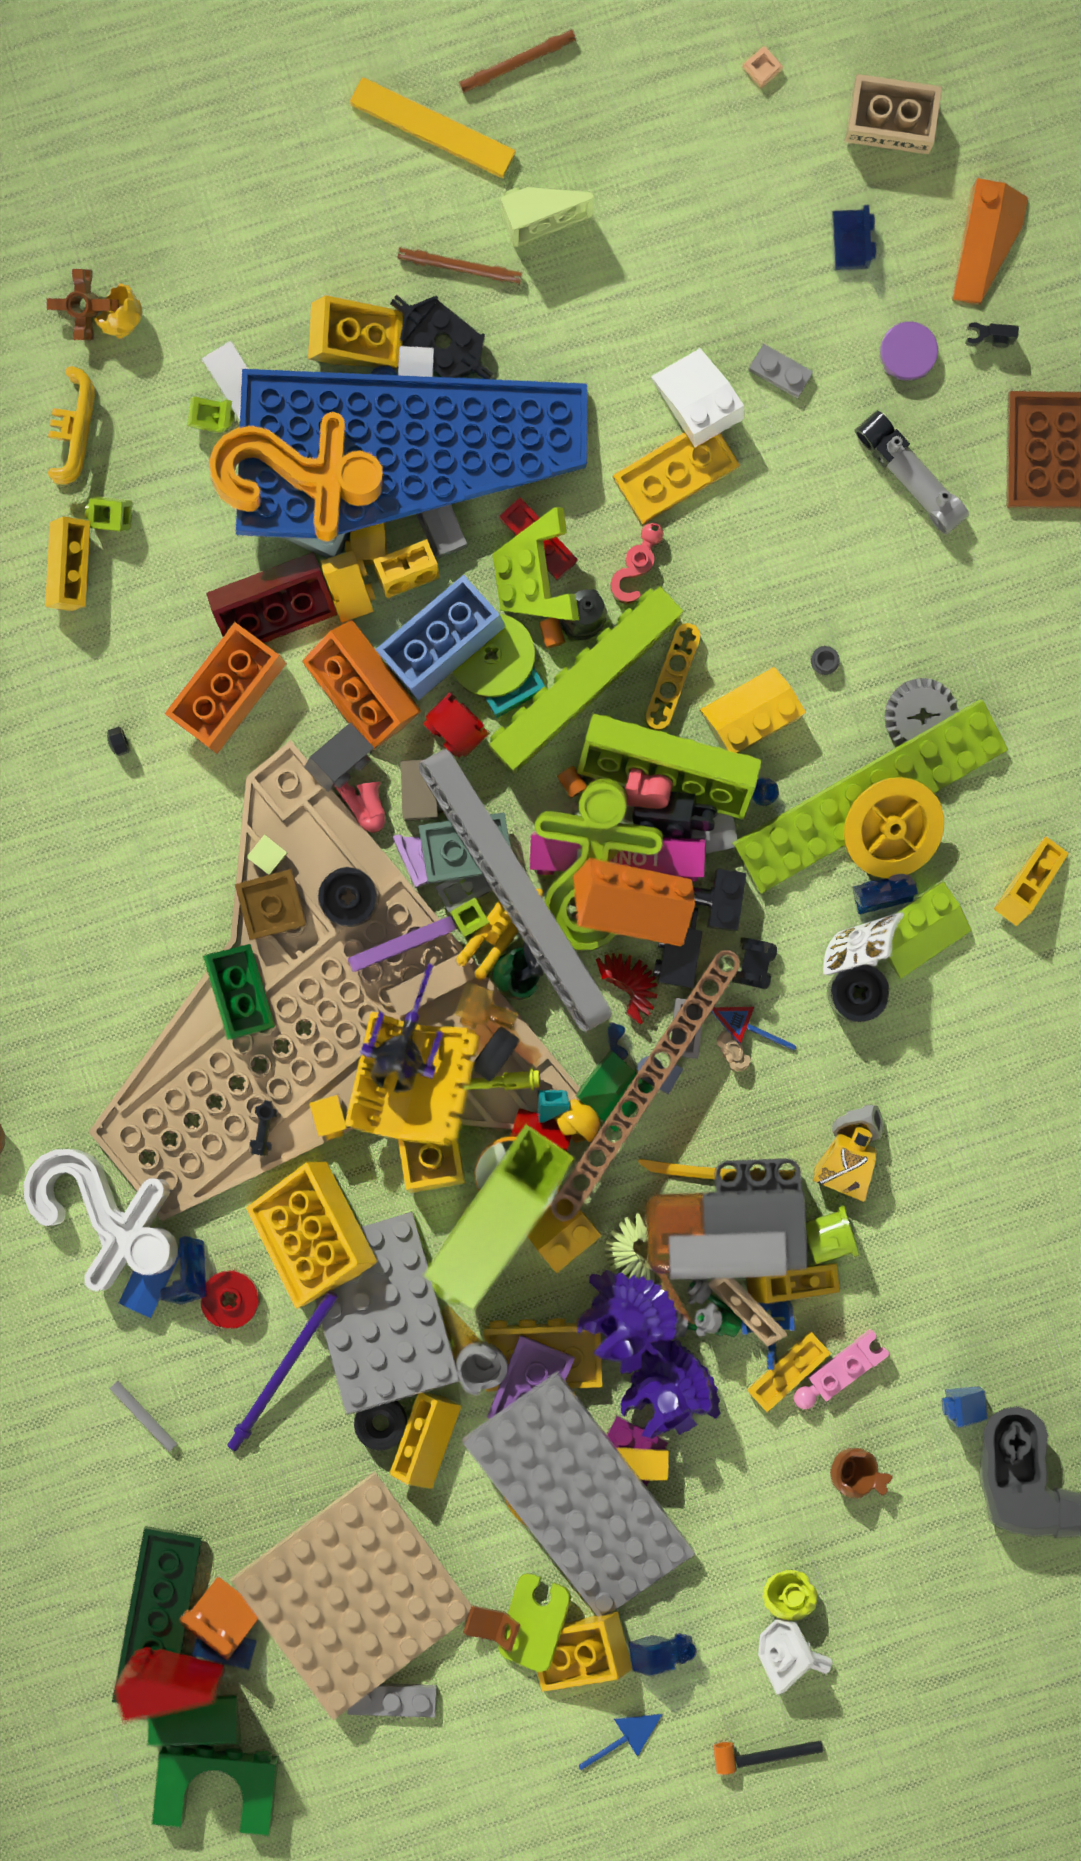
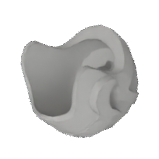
M488 1341L468 1344L462 1349L457 1358L456 1369L463 1389L472 1395H479L482 1389H489L499 1385L507 1374V1361L504 1354L495 1345L488 1344Z

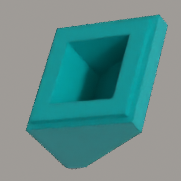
M566 1090L538 1091L537 1111L539 1123L569 1110L570 1105Z

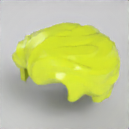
M784 1570L771 1576L763 1587L764 1605L779 1619H786L788 1621L800 1620L808 1616L816 1608L817 1590L815 1586L810 1584L808 1576L803 1572Z

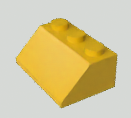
M775 667L700 709L721 748L738 754L800 719L806 713L792 687Z

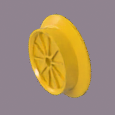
M889 778L873 784L859 795L846 817L844 840L851 859L866 873L880 878H898L913 873L930 860L940 845L944 832L942 806L936 795L927 786L910 778Z

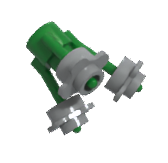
M694 1279L687 1289L690 1296L689 1303L693 1304L696 1301L699 1304H703L707 1299L712 1303H708L704 1309L697 1310L695 1324L688 1323V1315L682 1314L681 1310H677V1335L673 1339L685 1337L687 1329L695 1330L697 1335L701 1337L706 1332L719 1336L725 1334L735 1337L741 1328V1318L733 1313L734 1311L727 1304L711 1294L712 1289L708 1285L707 1279ZM716 1306H718L719 1308H721L722 1311H719V1310L717 1311V1310H716Z

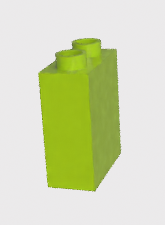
M525 1124L454 1226L423 1275L432 1282V1287L440 1298L451 1304H460L462 1302L472 1310L548 1205L573 1161V1156Z

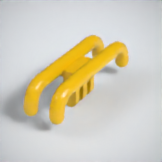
M73 366L67 367L65 374L72 383L80 385L76 412L53 408L52 415L62 417L63 419L62 421L51 420L50 426L59 428L61 431H49L48 438L71 442L66 465L62 468H51L48 471V476L56 484L72 483L82 472L95 400V387L92 380L89 379V376L82 369Z
M536 889L541 898H543L544 893L542 889ZM500 901L496 903L488 914L487 919L489 923L475 932L456 958V964L463 967L469 962L484 940L492 944L494 947L475 972V977L478 980L486 978L519 932Z

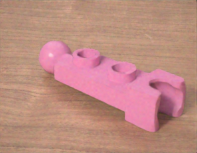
M872 1329L867 1330L855 1339L852 1344L810 1374L808 1378L813 1385L811 1387H800L796 1390L794 1394L796 1406L803 1410L812 1408L819 1394H821L825 1401H828L870 1368L875 1367L887 1358L890 1353L884 1347L876 1351H870L869 1349L870 1343L876 1338Z

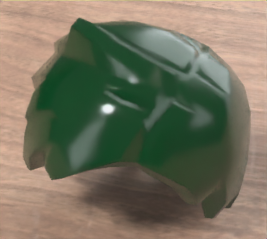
M522 947L515 948L501 956L492 970V979L498 991L504 997L513 1000H523L534 994L538 989L536 984L540 978L533 977L527 981H517L516 974L528 967Z

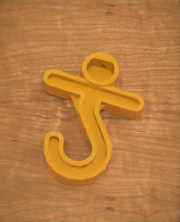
M335 412L328 413L322 418L319 456L317 459L303 457L268 429L248 426L236 428L223 435L213 447L209 460L212 484L219 497L233 508L248 512L259 508L261 504L260 488L255 482L239 477L235 469L239 462L246 458L254 457L262 460L296 489L304 491L315 500V534L322 541H331L337 536L340 499L342 498L347 503L355 506H364L374 502L380 496L383 488V473L378 459L370 453L355 451L344 456L345 423L343 417Z

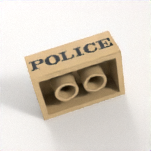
M857 74L852 87L845 142L929 154L935 140L942 86Z

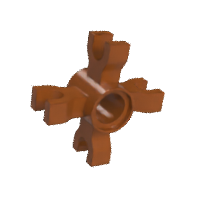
M72 269L74 292H71L66 299L47 298V310H66L70 316L75 317L74 340H94L92 318L97 316L100 311H116L119 308V300L99 299L95 293L91 292L92 270ZM82 299H84L86 302V307L84 311H82L80 307V302Z

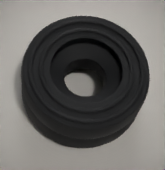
M500 1026L475 1059L473 1070L481 1074L486 1080L491 1081L515 1050L520 1039L506 1028Z
M397 1400L359 1411L354 1419L356 1436L362 1444L373 1450H387L397 1445L401 1441L407 1426L406 1412ZM384 1415L388 1418L389 1426L386 1430L379 1431L373 1427L372 1420L375 1416Z

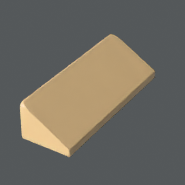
M712 1278L708 1283L710 1288L767 1346L787 1335L734 1278Z

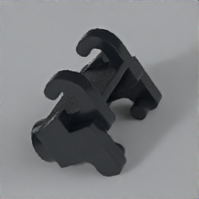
M741 937L742 949L746 951L741 972H736V977L732 978V982L767 989L771 982V974L768 973L770 961H773L777 955V946L773 943Z

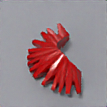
M612 953V959H610L609 954L604 955L605 964L600 958H597L596 962L602 980L612 983L629 994L631 1000L629 1005H627L625 1014L641 1025L643 1021L639 1011L649 1016L651 1013L648 1009H654V1006L646 998L657 999L658 995L647 991L657 987V983H650L656 979L655 976L648 978L652 970L642 975L648 966L645 964L641 967L643 961L640 959L630 970L632 960L630 955L624 965L622 954L620 953L618 958H616L615 953Z

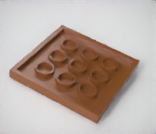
M1008 392L1006 508H1081V392Z

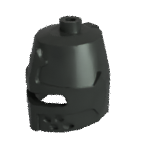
M594 589L572 593L576 594L579 620L560 619L562 629L568 636L567 639L569 641L587 640L595 636L607 621V610L604 601L598 594V591Z

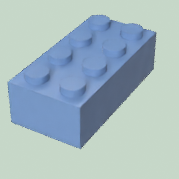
M462 575L376 648V651L386 665L419 701L506 626L494 607L466 576Z

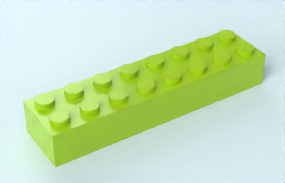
M661 586L655 591L652 588L648 589L638 599L640 602L637 604V608L634 610L628 608L619 616L617 626L613 630L608 627L596 638L597 642L594 648L590 650L586 647L575 658V665L570 670L565 667L554 677L555 681L552 687L549 689L543 687L532 698L533 704L528 709L523 706L511 717L512 724L505 729L501 726L491 735L490 751L513 776L681 621L684 611Z

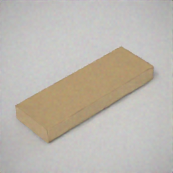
M458 955L434 966L419 1007L475 979V973L470 963L468 962L463 967L456 964ZM425 972L386 991L399 1017L413 1010Z

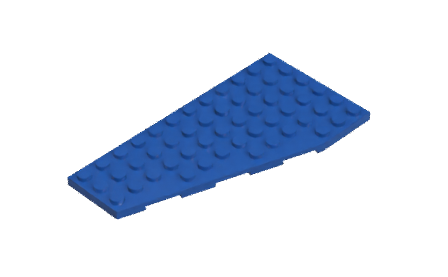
M242 369L240 427L256 426L268 429L303 457L317 459L319 456L322 418L328 413L335 412L343 417L345 423L344 456L350 452L363 451L372 454L381 464L383 488L380 496L374 502L364 506H355L347 503L342 498L340 499L337 535L586 468L587 465L586 383ZM246 458L239 462L238 476L242 479L253 481L259 486L261 504L258 509L250 512L236 509V535L319 539L315 534V500L304 491L296 489L258 458Z

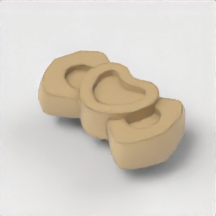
M728 1030L723 1031L717 1038V1045L721 1047L723 1056L730 1063L731 1070L736 1072L746 1070L751 1061L750 1056L743 1053L742 1045L734 1039Z

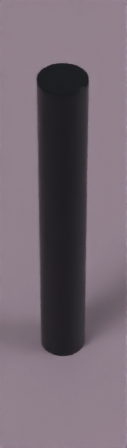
M821 1740L739 1755L735 1756L737 1768L822 1753L823 1747Z

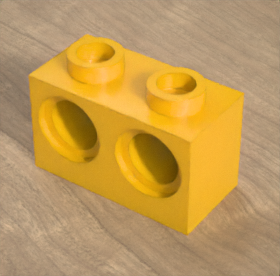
M427 539L373 560L377 577L386 598L440 578L438 564Z

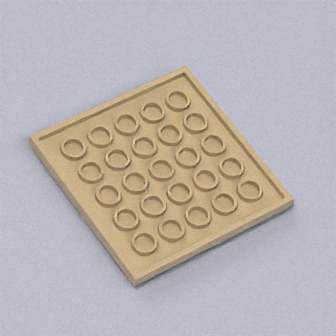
M376 1471L231 1578L234 1586L332 1720L336 1719L465 1621L472 1607Z

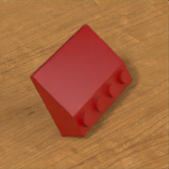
M151 1647L135 1651V1655L131 1657L115 1685L122 1721L127 1722L213 1702L225 1673L224 1664L162 1649L152 1651Z

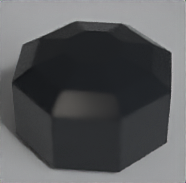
M118 726L108 730L107 741L112 752L117 756L129 753L130 747L123 728Z

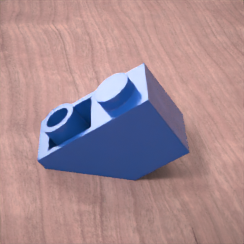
M980 1386L945 1389L946 1397L941 1399L943 1415H947L948 1420L954 1425L964 1427L987 1420L985 1390Z

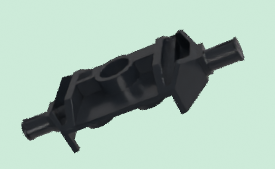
M399 295L392 299L390 305L401 312L404 318L400 343L407 347L434 348L433 370L439 375L447 378H464L471 373L473 375L476 373L482 379H493L495 373L483 365L481 361L485 334L477 332L441 303L437 296L414 305H409ZM438 336H448L451 339V344L444 349L437 347L435 340Z

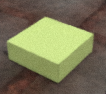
M264 834L247 858L268 875H271L288 853Z

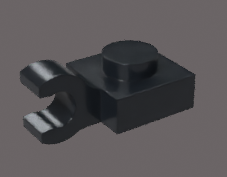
M971 322L968 324L967 330L975 331L978 337L967 338L966 345L975 347L985 340L986 343H992V346L997 348L1009 347L1018 338L1019 326L993 323L987 326Z

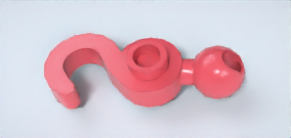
M649 523L643 527L641 531V538L643 540L641 545H635L627 552L625 560L627 568L620 569L612 577L610 584L611 593L619 602L628 604L640 598L641 594L639 591L625 593L620 589L619 583L625 578H635L644 575L652 569L654 554L651 549L653 545L659 544L664 536L663 530L658 524ZM657 526L659 530L653 531L651 527Z

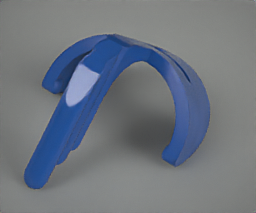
M791 1301L757 1302L766 1312L768 1309L771 1311V1317L785 1318V1320H775L782 1329L795 1331ZM741 1320L742 1334L752 1333L753 1331ZM776 1342L768 1346L767 1369L773 1370L777 1364Z

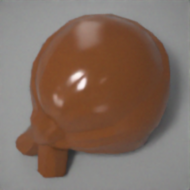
M847 1448L841 1451L835 1457L830 1470L833 1486L840 1494L850 1498H862L873 1489H876L883 1496L888 1491L886 1484H889L893 1479L891 1474L879 1473L875 1456L862 1448Z

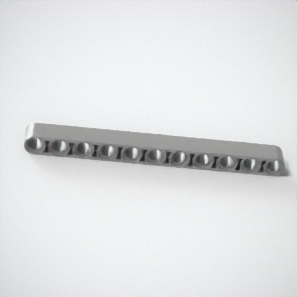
M444 749L419 762V770L423 779L578 1027L582 1031L587 1032L611 1018V1009L452 754Z

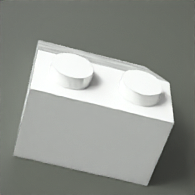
M701 349L694 351L651 376L655 386L694 447L744 419L743 403L727 379Z

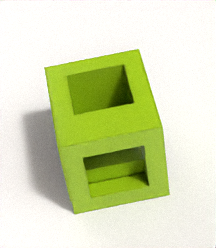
M105 497L89 498L85 509V516L90 521V528L112 531L131 529L132 500ZM109 507H110V517H109V515H108V513H107Z

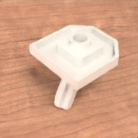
M776 1619L760 1634L758 1655L776 1694H783L810 1668L825 1674L829 1673L832 1659L811 1651L810 1643L805 1641L797 1623L786 1619Z

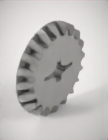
M928 678L909 680L900 685L887 702L885 709L887 731L893 741L900 746L959 711L957 700L951 691L938 681ZM920 708H924V711L930 714L937 713V715L926 718L924 724H921V720L907 718L908 716L919 714Z

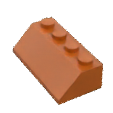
M353 620L331 630L302 660L347 722L351 723L374 747L373 750L407 726L421 712L420 708Z
M234 622L164 714L218 754L287 663L279 654Z
M589 858L574 874L578 926L676 946L684 944L695 906L692 879Z

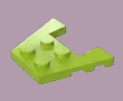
M555 507L492 554L500 610L565 620H579L576 594L568 593L551 598L543 544L544 540L567 534L564 508Z

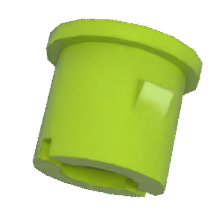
M844 1205L839 1207V1212L805 1221L806 1234L816 1264L853 1253L854 1257L860 1256Z

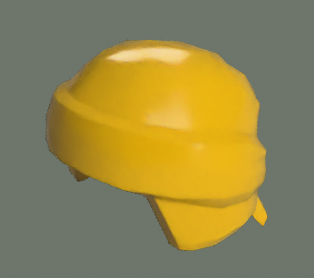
M570 1100L569 1110L555 1116L560 1130L565 1136L572 1135L571 1138L575 1143L585 1140L592 1143L600 1128V1119L597 1112L580 1100Z

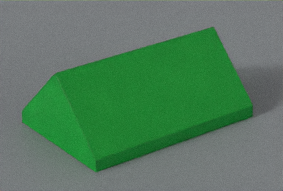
M251 944L203 955L227 1040L238 1039L274 1028L275 1024Z
M215 1695L213 1702L148 1717L147 1746L241 1744L237 1695Z

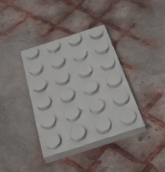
M413 1212L360 1227L377 1263L358 1277L332 1290L338 1295V1298L323 1319L322 1326L347 1415L460 1381L436 1293L432 1287V1282L423 1276L428 1269V1264ZM325 1295L316 1299L317 1307Z

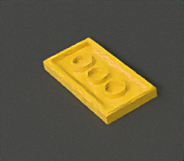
M684 432L614 474L612 478L643 526L737 469L740 464L721 433L694 447Z

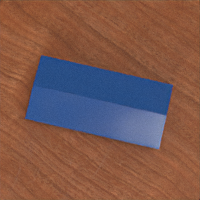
M178 1248L175 1263L167 1271L159 1274H140L133 1271L119 1304L151 1318L182 1253V1249Z

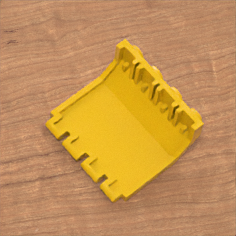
M379 1012L370 1013L364 1039L365 1043L369 1044ZM384 1015L374 1046L378 1047L384 1041L399 1036L405 1021ZM417 1024L411 1039L418 1047L423 1063L428 1061L437 1032L439 1031L443 1034L432 1064L436 1066L433 1078L417 1073L412 1089L406 1092H394L397 1080L399 1079L396 1071L386 1076L383 1088L379 1087L370 1076L375 1059L361 1055L345 1126L366 1133L403 1141L450 1146L451 1140L458 1139L462 1120L456 1117L457 1114H463L468 1091L463 1089V1086L470 1085L475 1062L469 1059L470 1057H476L480 1036L475 1035L476 1031L469 1028Z

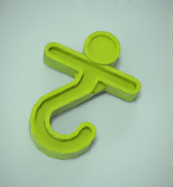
M598 779L591 782L585 788L579 801L581 816L545 811L538 816L535 822V831L539 836L579 843L581 846V856L551 884L544 901L571 946L576 950H594L609 943L616 934L578 926V921L569 911V901L575 896L574 874L589 858L610 862L621 850L653 855L659 852L663 844V835L658 829L620 822L628 806L627 794L619 783L611 779Z

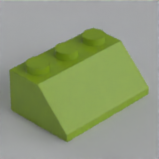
M944 881L938 883L894 913L903 912L904 917L895 928L892 937L891 955L886 959L898 977L902 979L972 931L960 904Z

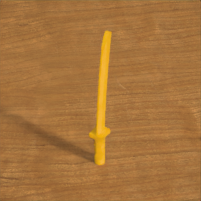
M647 1159L638 1160L639 1164L650 1172L714 1179L715 1168L690 1166ZM753 1167L749 1174L752 1180L760 1181L765 1176V1171H760L759 1167ZM722 1168L720 1172L722 1180H734L736 1170ZM779 1170V1175L783 1180H789L793 1177L794 1170Z

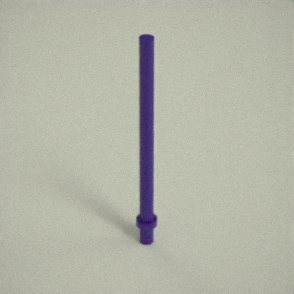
M328 1290L242 1423H238L234 1428L235 1433L227 1444L231 1450L237 1451L244 1439H248L252 1434L251 1429L337 1300L338 1295L335 1292Z

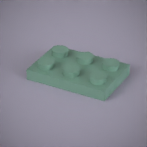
M505 812L490 814L510 847ZM450 821L419 825L428 884L483 876V873Z

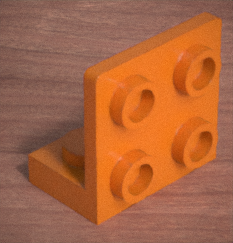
M217 1577L190 1612L188 1610L185 1612L180 1622L182 1626L228 1660L259 1618L236 1589L220 1577Z

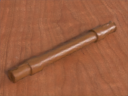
M570 29L563 34L555 35L531 49L486 70L482 69L474 73L473 76L459 81L458 83L463 94L477 86L481 87L489 83L490 80L541 56L560 50L561 47L576 41L575 34Z
M399 247L397 259L411 261L414 264L423 266L430 265L489 277L496 281L521 284L520 278H522L523 272L508 270L505 267L496 265L493 267L430 254L423 250L417 249L415 251Z

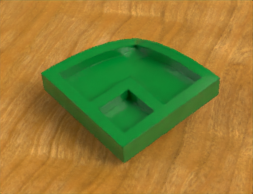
M610 1050L584 1082L576 1097L585 1105L590 1106L597 1112L598 1117L606 1122L637 1073ZM642 1078L639 1079L638 1089L642 1093H650L653 1088ZM631 1101L623 1103L621 1107L622 1114L628 1118L637 1109L636 1104ZM609 1126L615 1132L619 1129L617 1126Z

